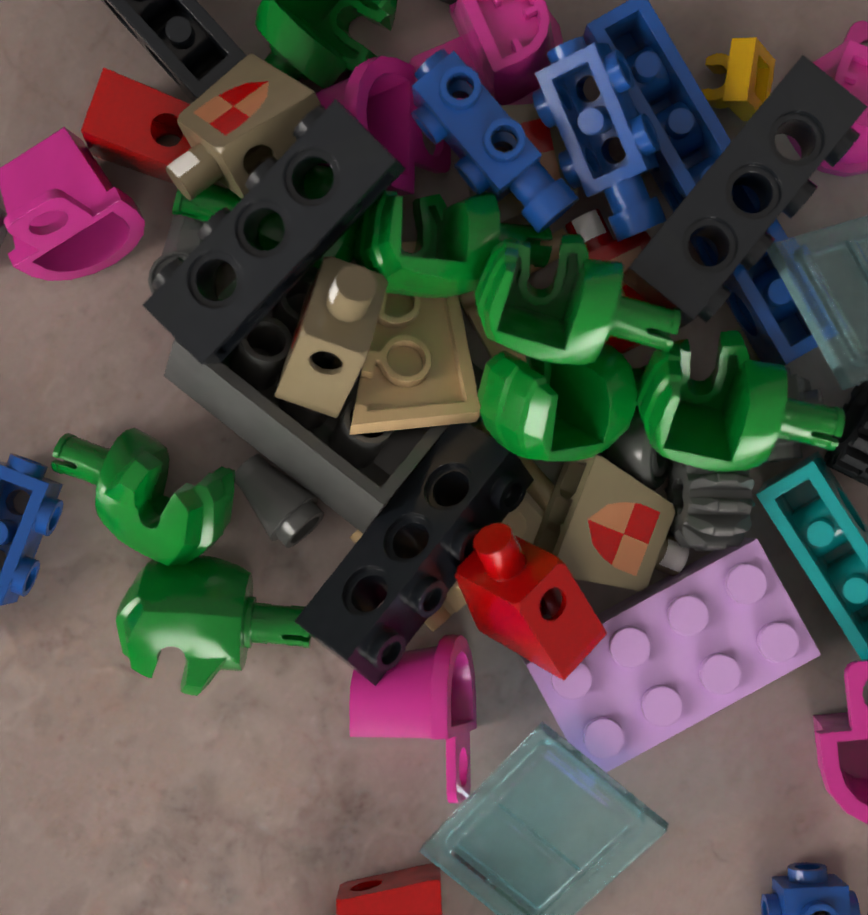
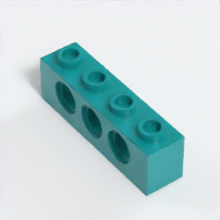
M819 451L764 482L756 496L860 659L866 660L868 659V527L830 468L825 465L826 462Z

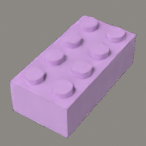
M744 537L740 546L713 551L685 566L679 574L675 576L669 575L645 588L643 591H639L597 614L607 635L565 681L526 658L522 657L590 782L815 659L821 653L758 539Z

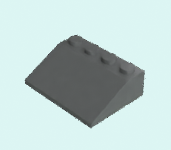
M312 267L221 363L201 365L174 339L164 377L363 534L449 427V425L349 435L361 370L337 418L274 397L305 296L318 270L315 267ZM237 278L217 297L221 300L228 298L236 288ZM318 351L311 354L310 357L317 366L329 369L336 355L326 351ZM472 362L478 390L483 370Z

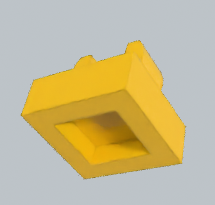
M757 37L732 38L729 55L723 53L708 56L705 65L713 74L726 73L725 83L717 89L707 88L701 89L711 107L718 109L729 107L742 121H749L771 94L776 60Z

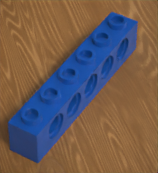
M628 0L588 23L583 37L587 46L592 43H609L612 51L618 49L625 57L634 79V87L628 90L638 115L645 113L651 120L660 143V150L654 152L659 167L649 172L674 213L728 147L731 140L648 0ZM745 185L732 186V199L735 205L744 212L758 213L760 201L756 192ZM776 218L767 229V232L775 238L772 245L749 271L739 264L724 284L732 290L726 303L760 361L787 365L839 335L843 330ZM703 236L690 237L689 240L705 266H715L718 261V251L715 244Z

